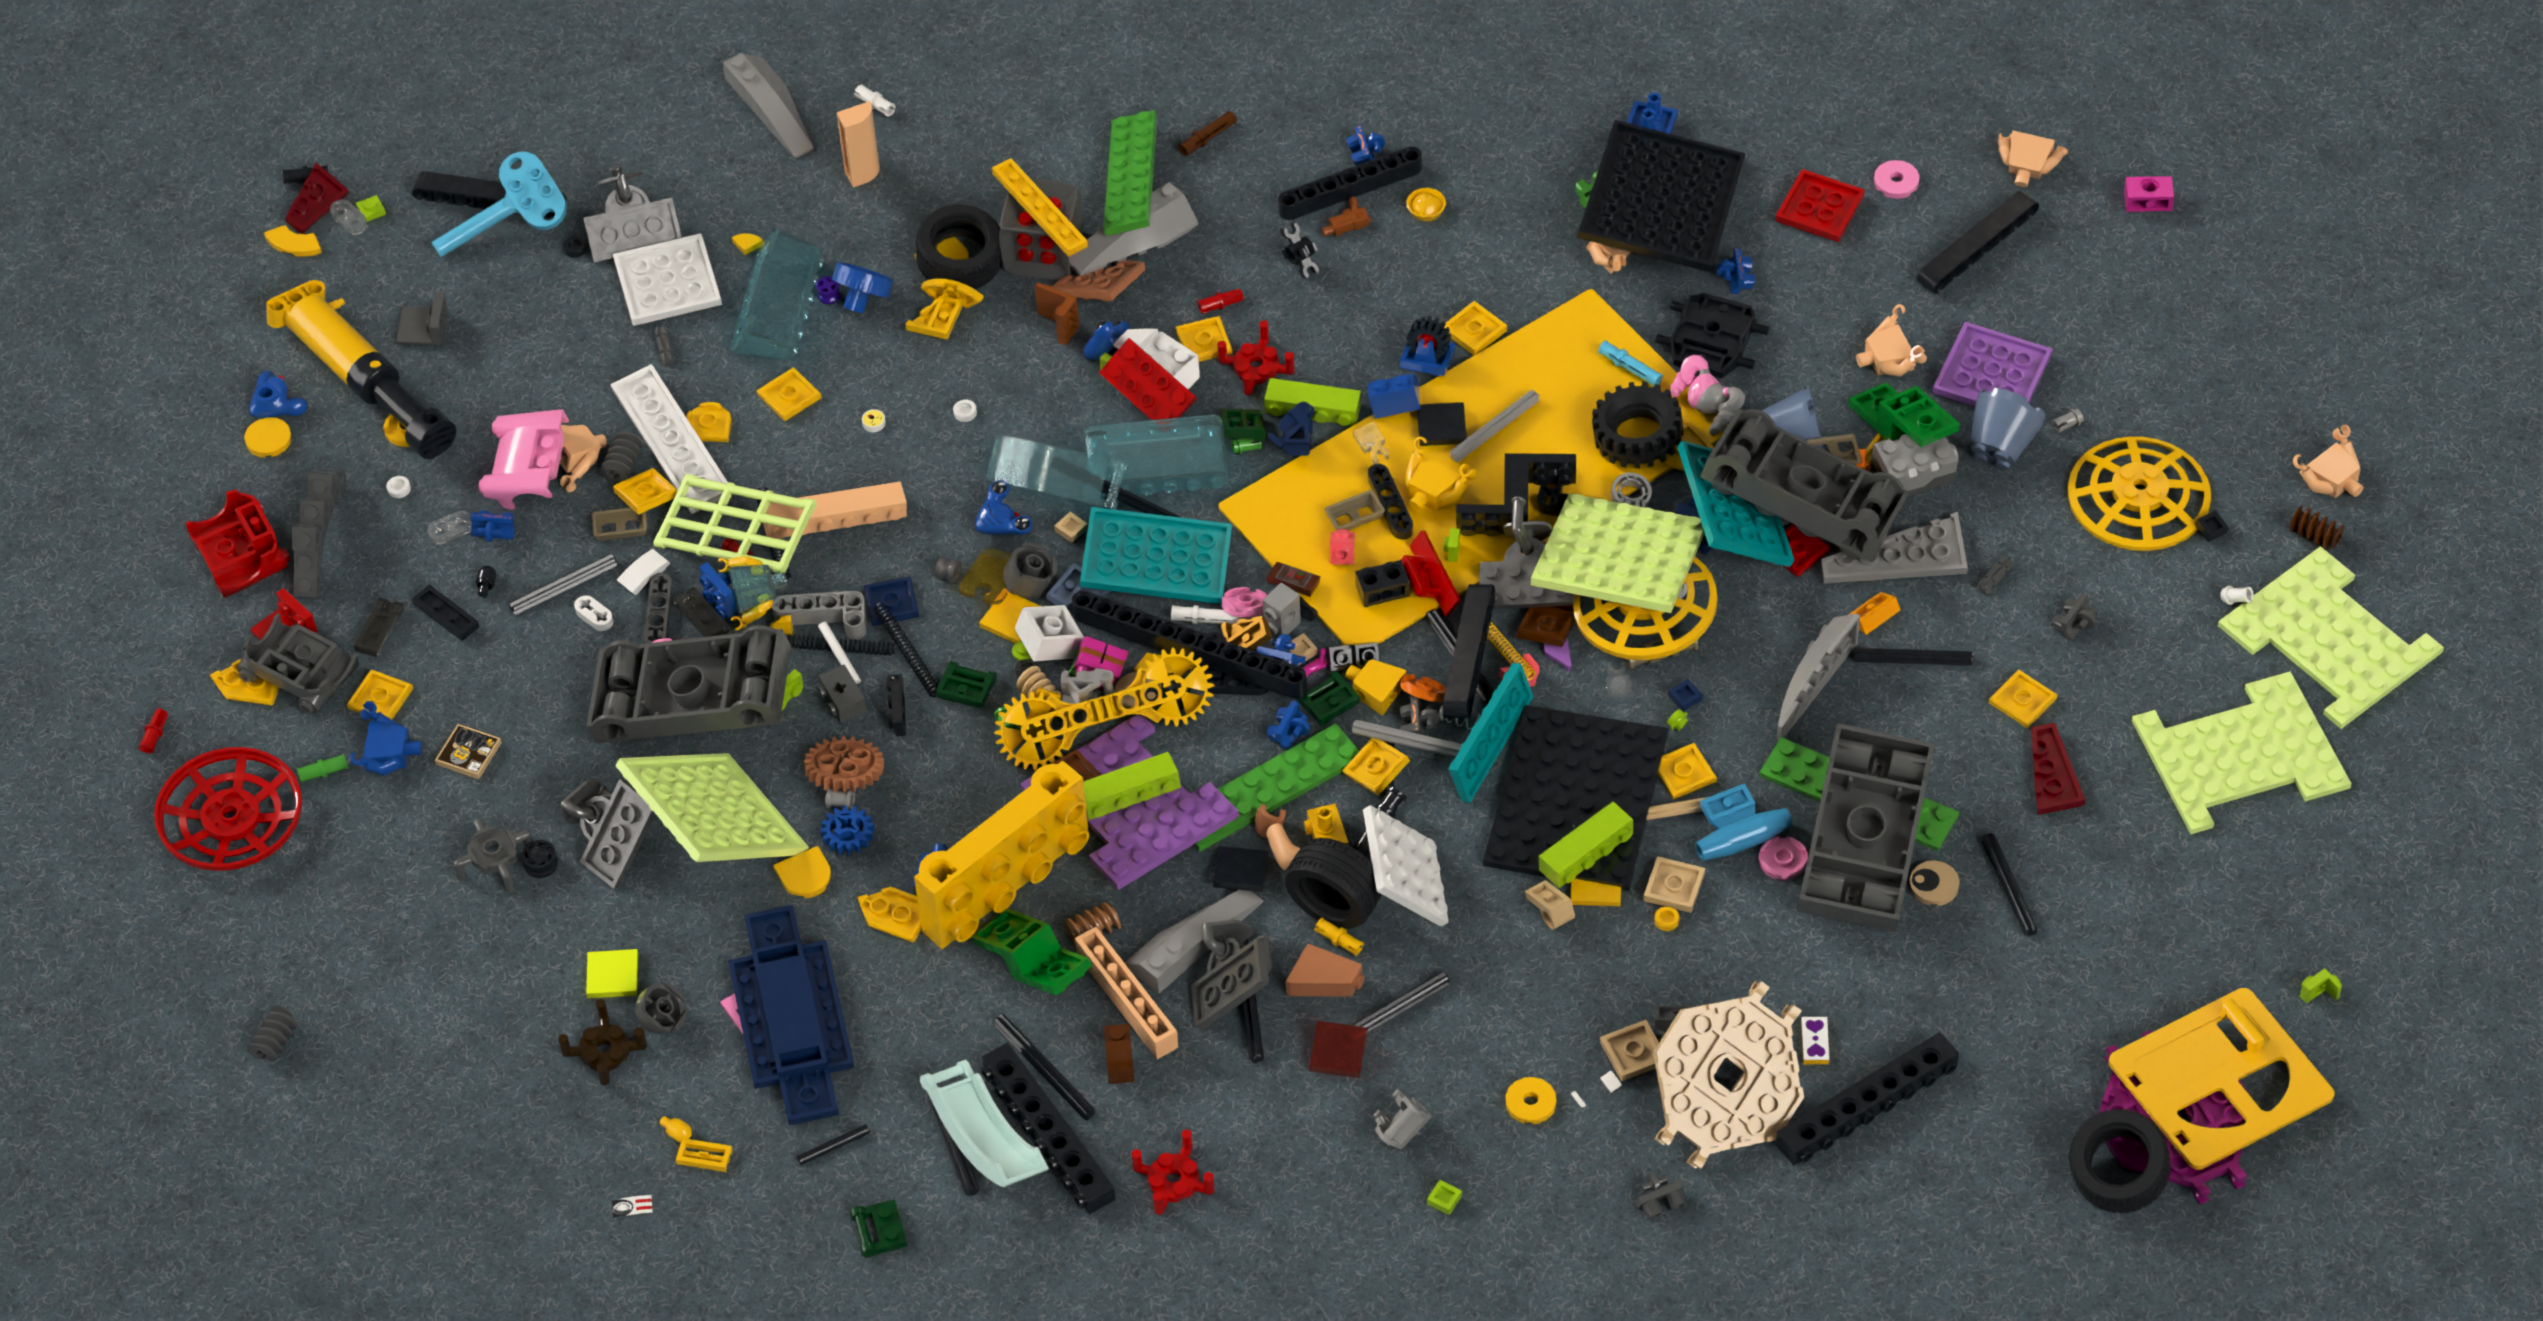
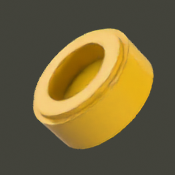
M1662 907L1656 911L1654 922L1660 930L1672 931L1679 925L1680 916L1676 909Z

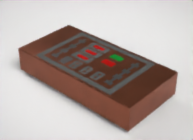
M1276 562L1267 575V582L1277 586L1283 583L1295 592L1311 597L1320 583V576Z

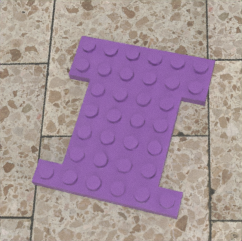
M1136 714L1082 746L1078 751L1103 775L1153 757L1139 742L1155 733V727L1145 716ZM1032 777L1020 783L1023 791L1031 785ZM1211 782L1192 793H1189L1181 785V788L1153 797L1147 801H1142L1092 820H1089L1087 817L1088 826L1106 844L1091 853L1089 859L1117 890H1120L1239 817V812Z

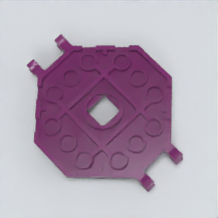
M2152 1030L2142 1033V1037L2152 1033ZM2116 1045L2106 1048L2108 1055L2105 1056V1060L2107 1063L2110 1055L2118 1050ZM2112 1070L2099 1113H2103L2106 1110L2111 1111V1109H2127L2128 1111L2132 1110L2135 1113L2139 1112L2141 1115H2145L2152 1122V1118ZM2135 1075L2129 1077L2136 1087L2141 1084ZM2238 1080V1082L2241 1084V1086H2242V1087L2245 1089V1091L2249 1094V1092L2247 1091V1089L2245 1088V1086L2243 1085V1083L2241 1082V1080ZM2220 1091L2183 1109L2191 1120L2189 1123L2202 1127L2230 1128L2246 1123L2245 1119ZM2162 1132L2171 1158V1174H2169L2170 1178L2168 1181L2192 1188L2194 1197L2199 1205L2209 1201L2207 1195L2211 1191L2204 1182L2228 1173L2230 1181L2236 1190L2246 1185L2243 1180L2247 1179V1175L2238 1164L2243 1148L2204 1169L2197 1170L2189 1166ZM2181 1133L2176 1135L2183 1146L2188 1143ZM2117 1137L2105 1142L2120 1167L2140 1173L2144 1172L2148 1164L2149 1153L2141 1143L2132 1138Z

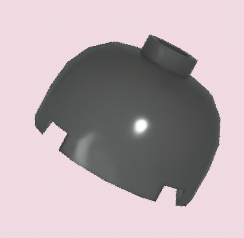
M669 983L650 985L638 996L635 1004V1015L639 1024L647 1031L655 1034L674 1031L684 1023L687 1015V1009L684 1011L683 1002H685L684 996L676 987Z

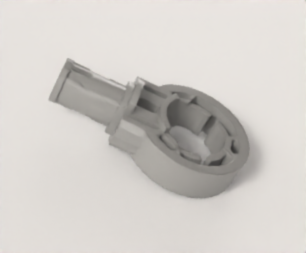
M1624 473L1614 480L1610 497L1613 502L1627 503L1645 508L1649 504L1652 488L1648 480L1642 475ZM1625 486H1634L1638 490L1641 489V496L1629 498L1621 493V489Z

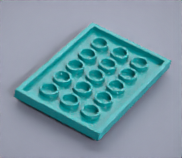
M1681 441L1677 448L1709 547L1790 567L1795 560L1781 518L1777 515L1767 516L1762 514L1755 508L1753 503L1735 494L1726 495L1715 490L1711 482L1700 477L1713 449Z
M1091 507L1080 587L1222 604L1232 524Z

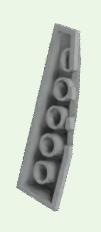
M740 53L723 62L725 80L794 159L814 149L786 84L763 58Z
M1168 182L1152 192L1149 227L1109 236L1105 235L1103 227H1101L1087 240V248L1069 257L1070 267L1082 276L1107 267V263L1124 261L1127 259V256L1136 253L1138 256L1145 254L1147 249L1155 246L1157 249L1162 248L1198 225V221L1185 195Z
M1850 614L1834 617L1828 625L1825 624L1822 627L1816 641L1812 640L1808 645L1806 654L1789 684L1778 722L1777 740L1786 736L1858 644L1860 615Z
M1238 890L1159 932L1131 956L1125 964L1136 977L1160 994L1209 950L1208 947L1204 946L1202 937V925L1204 923L1228 920L1242 921L1261 905L1263 900L1252 891Z

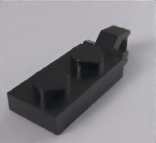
M902 674L888 675L886 686L888 691L891 692V695H888L889 709H892V714H888L890 729L894 728L897 737L905 736L904 679Z

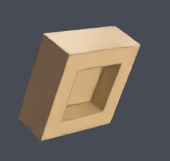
M1069 512L1054 525L1056 533L1073 543L1088 530V523L1072 512Z
M1303 633L1292 639V643H1295V649L1288 652L1306 657L1305 661L1318 654V648Z

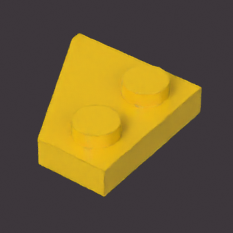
M939 296L930 306L922 309L920 316L914 321L909 319L906 322V330L948 340L962 310V300Z

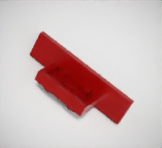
M1421 530L1409 546L1414 556L1404 555L1401 561L1417 596L1437 599L1444 615L1449 617L1461 599L1426 531Z

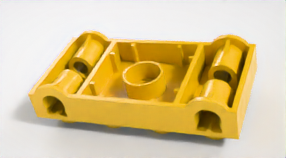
M1061 761L1059 764L1044 765L1038 768L1032 775L1031 785L949 850L937 851L927 855L920 863L919 873L914 876L922 933L941 949H944L955 939L958 942L968 940L976 932L979 920L993 910L996 913L1003 912L1014 901L1016 891L1028 881L1037 884L1044 880L1050 873L1053 862L1065 852L1069 855L1078 853L1089 839L1083 777L1064 761Z

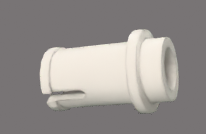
M2227 586L2221 591V600L2227 605H2232L2234 602H2251L2253 600V590L2251 587L2234 588L2233 586Z

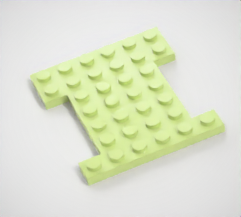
M2320 546L2253 595L2251 602H2244L2219 620L2218 627L2252 655L2268 643L2276 647L2337 698L2335 702L2324 709L2323 714L2342 729L2443 652L2444 647L2427 633L2410 645L2398 637L2341 590L2355 579V574Z
M2291 671L2245 684V691L2252 704L2172 727L2164 728L2155 710L2132 716V723L2190 834L2214 828V822L2207 810L2208 807L2295 783L2304 801H2308L2351 788V782Z

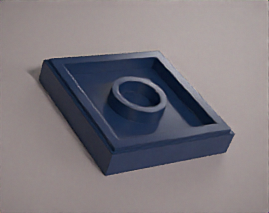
M911 576L864 585L872 626L883 624L874 612V608L879 602L880 605L877 606L876 610L882 605H887V608L890 609L889 612H892L894 619H897V621L919 617Z

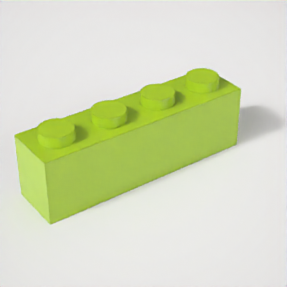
M1273 378L1269 379L1264 398L1265 413L1272 416H1285L1289 410L1300 402H1307L1315 409L1314 415L1310 418L1311 420H1316L1320 423H1338L1342 426L1357 424L1362 405L1360 390Z
M1169 752L1084 781L1087 817L1089 820L1102 817L1181 788L1179 773Z
M1610 803L1540 854L1539 871L1558 888L1572 882L1583 870L1591 868L1595 861L1602 856L1609 855L1617 845L1631 838L1633 834V819L1616 803Z

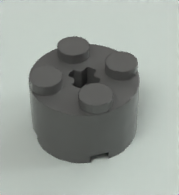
M1030 542L1024 543L1018 548L1016 547L1003 570V578L1008 592L1034 599L1040 598L1045 593L1057 572V561L1054 556L1051 557L1047 553L1048 549L1042 545Z

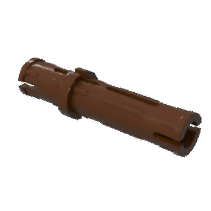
M1227 111L1202 130L1193 132L1190 138L1178 145L1180 153L1183 156H1188L1199 147H1205L1209 140L1237 122L1235 114L1232 111Z

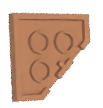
M1124 260L1116 262V266L1105 270L1102 268L1073 278L1072 274L1064 276L1052 288L1084 300L1100 299L1104 302L1114 300L1119 293L1125 290L1130 283L1145 271V265L1142 261Z

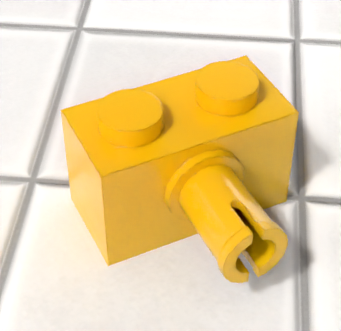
M1336 804L1307 810V820L1304 821L1307 835H1311L1312 839L1320 837L1330 838L1349 845Z

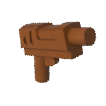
M1356 197L1349 198L1350 208L1344 210L1341 215L1329 218V226L1321 229L1324 237L1332 234L1337 237L1342 233L1369 226L1371 217L1367 215L1365 207L1359 208Z

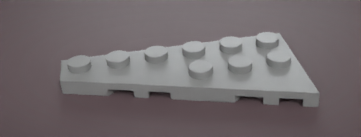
M1958 512L1950 514V517L1944 520L1935 519L1930 521L1929 525L1920 528L1915 526L1887 536L1872 562L1864 558L1856 559L1849 557L1843 552L1821 559L1824 584L1967 574L1968 567Z

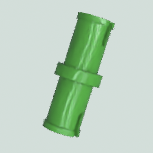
M342 754L327 760L318 759L317 763L298 767L297 772L301 783L321 776L326 778L328 774L349 768L346 757Z

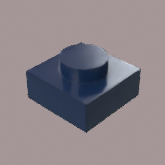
M1689 679L1671 688L1668 692V696L1683 712L1703 699V694Z

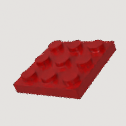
M1802 169L1778 210L1775 221L1839 242L1865 196V189Z

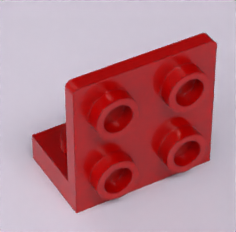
M284 588L276 593L279 602L277 604L278 609L251 628L252 634L261 640L270 628L274 616L278 613L281 617V623L292 627L293 624H299L317 633L313 615Z

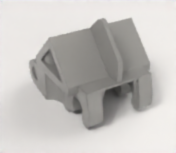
M1095 668L1094 671L1082 670V672H1077L1076 677H1069V672L1067 670L1063 671L1060 682L1062 689L1061 701L1077 704L1102 697L1100 693L1093 692L1094 689L1100 687L1101 683H1103L1105 696L1113 694V672ZM1083 709L1075 712V715L1083 723L1087 718V713Z
M1397 1089L1392 1094L1401 1108L1392 1118L1378 1109L1373 1116L1376 1118L1377 1127L1375 1131L1387 1145L1401 1150L1416 1134H1421L1419 1130L1429 1121L1432 1115L1414 1097L1410 1100Z

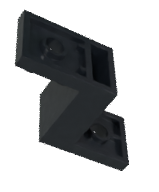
M1505 453L1504 505L1456 504V528L1460 529V534L1464 536H1473L1475 534L1497 536L1505 534L1503 526L1507 523H1512V498L1516 496L1523 497L1526 500V504L1523 507V522H1528V483H1534L1539 486L1546 485L1547 483L1561 486L1576 484V454Z

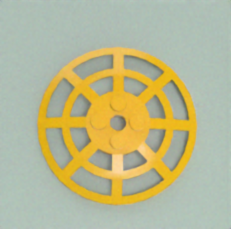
M2130 436L2105 441L2082 455L2070 473L2068 500L2076 519L2096 538L2119 548L2151 551L2174 546L2188 539L2198 530L2195 522L2209 512L2211 488L2202 467L2182 449L2158 439ZM2123 443L2128 445V449L2114 452L2105 458L2093 455L2106 447ZM2137 443L2157 445L2172 452L2165 455L2154 450L2138 448ZM2140 454L2154 456L2161 460L2152 465L2142 462ZM2130 455L2132 463L2120 467L2111 461L2121 456ZM2181 457L2187 460L2197 470L2203 483L2189 481L2185 471L2176 460ZM2087 461L2097 465L2091 475L2090 486L2076 489V478L2082 464ZM2171 465L2177 471L2181 480L2168 479L2163 470ZM2103 468L2114 473L2112 482L2097 483ZM2135 485H2143L2146 488L2139 490ZM2169 488L2183 489L2182 498L2178 504L2168 498ZM2190 490L2204 492L2202 508L2194 520L2184 511L2189 501ZM2111 491L2116 503L2110 508L2103 501L2099 493ZM2092 495L2097 507L2105 514L2098 524L2091 521L2084 513L2078 502V497ZM2162 505L2170 511L2156 518L2150 517V511ZM2123 508L2140 512L2141 519L2130 518L2119 513ZM2176 517L2187 526L2173 535L2153 539V526L2165 524ZM2113 520L2128 526L2142 527L2143 540L2124 538L2112 534L2105 529Z
M1694 557L1692 563L1699 567L1702 572L1687 574L1684 581L1687 585L1686 600L1677 598L1674 606L1681 609L1669 620L1664 621L1662 614L1665 612L1612 601L1602 604L1601 599L1594 598L1595 609L1583 616L1580 607L1581 595L1575 594V604L1573 605L1574 617L1583 636L1593 646L1607 654L1629 660H1650L1666 657L1686 649L1696 642L1712 623L1718 602L1715 581L1705 564L1697 557ZM1707 580L1709 584L1710 596L1706 610L1693 604L1695 597L1693 582ZM1618 607L1626 615L1624 622L1616 621L1607 612ZM1688 612L1701 618L1691 631L1673 641L1668 629L1679 623ZM1600 616L1608 626L1619 631L1615 644L1598 636L1588 626V623ZM1635 619H1653L1655 625L1647 627L1633 626ZM1659 633L1664 645L1649 648L1625 647L1629 634L1649 635Z

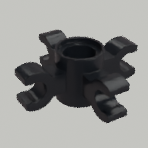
M1296 222L1291 223V234L1288 233L1287 228L1280 229L1281 235L1288 239L1290 243L1285 246L1282 253L1284 258L1288 259L1293 265L1299 263L1301 277L1308 278V267L1311 268L1313 273L1319 272L1317 264L1310 259V256L1314 255L1318 249L1315 242H1311L1308 237L1300 238L1299 225Z

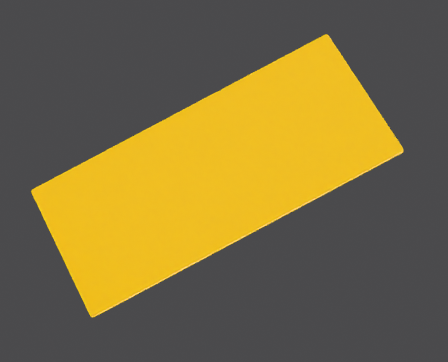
M1589 289L1448 370L1445 376L1440 375L1419 387L1420 405L1464 402L1466 438L1528 391L1534 390L1539 395V401L1459 462H1455L1450 458V451L1459 444L1420 446L1418 440L1417 445L1422 449L1421 454L1423 457L1427 456L1459 474L1460 467L1464 463L1470 465L1466 474L1472 468L1476 470V477L1467 481L1468 486L1459 501L1442 506L1437 511L1424 506L1419 512H1416L1408 504L1411 498L1406 486V470L1412 452L1416 451L1413 445L1414 440L1419 437L1417 410L1376 419L1374 414L1370 415L1313 448L1308 456H1299L1223 500L1218 505L1219 510L1272 568L1276 562H1280L1320 576V583L1311 597L1300 594L1305 603L1317 610V617L1343 645L1378 642L1380 644L1426 617L1428 611L1437 610L1441 607L1435 598L1417 596L1411 582L1410 596L1364 607L1356 588L1355 571L1366 567L1382 565L1387 562L1398 561L1404 555L1414 556L1409 546L1420 531L1424 530L1459 596L1467 592L1469 584H1479L1480 562L1504 561L1506 551L1517 540L1507 537L1506 534H1499L1497 536H1487L1486 534L1464 536L1460 534L1457 562H1449L1448 552L1443 550L1444 539L1449 537L1451 528H1456V504L1504 505L1505 453L1576 454V484L1564 486L1563 493L1581 494L1612 501L1610 492L1613 482L1621 474L1637 473L1651 483L1674 469L1659 459L1653 461L1654 466L1648 467V464L1644 463L1640 464V469H1635L1634 464H1628L1624 468L1621 467L1620 461H1616L1614 464L1609 462V455L1603 457L1600 454V448H1596L1592 424L1593 409H1597L1596 402L1599 399L1604 401V394L1607 391L1612 394L1615 393L1616 386L1621 385L1622 388H1627L1630 382H1634V386H1641L1642 382H1646L1625 368L1615 366L1612 360L1599 354L1598 349L1603 341L1607 340L1620 350L1625 349L1630 356L1656 372L1661 373L1663 378L1659 385L1662 392L1667 389L1671 390L1670 386L1674 382L1677 372L1594 290ZM1688 386L1676 397L1679 406H1681L1683 425L1690 422L1714 445L1725 431V429L1723 432L1718 431L1716 435H1711L1709 432V427L1714 422L1713 419L1718 413L1705 414L1692 408L1688 402V390L1690 387ZM1636 417L1623 422L1616 431L1623 437L1636 439L1655 433L1660 425L1657 421L1650 418ZM1374 464L1385 465L1413 521L1412 536L1404 540L1394 537L1383 515L1380 519L1349 530L1350 532H1355L1354 564H1331L1330 538L1331 532H1335L1336 529L1328 518L1325 508L1372 490L1368 482V469ZM1375 474L1378 476L1380 482H1382V476H1379V474ZM1528 483V521L1547 522L1553 529L1558 517L1545 515L1538 510L1537 496L1540 486ZM1547 483V486L1550 488L1559 486L1558 484ZM1625 486L1621 489V493L1624 496H1629L1638 489L1634 486ZM1390 490L1380 492L1383 496H1389L1393 493ZM1548 496L1546 505H1549V502H1551V496ZM1370 507L1358 510L1362 518L1373 514ZM1391 507L1388 511L1395 514L1401 510L1398 507ZM1348 515L1336 519L1340 526L1352 522ZM1399 521V527L1406 529L1402 526L1401 521ZM1549 537L1545 538L1541 542H1543L1546 545Z

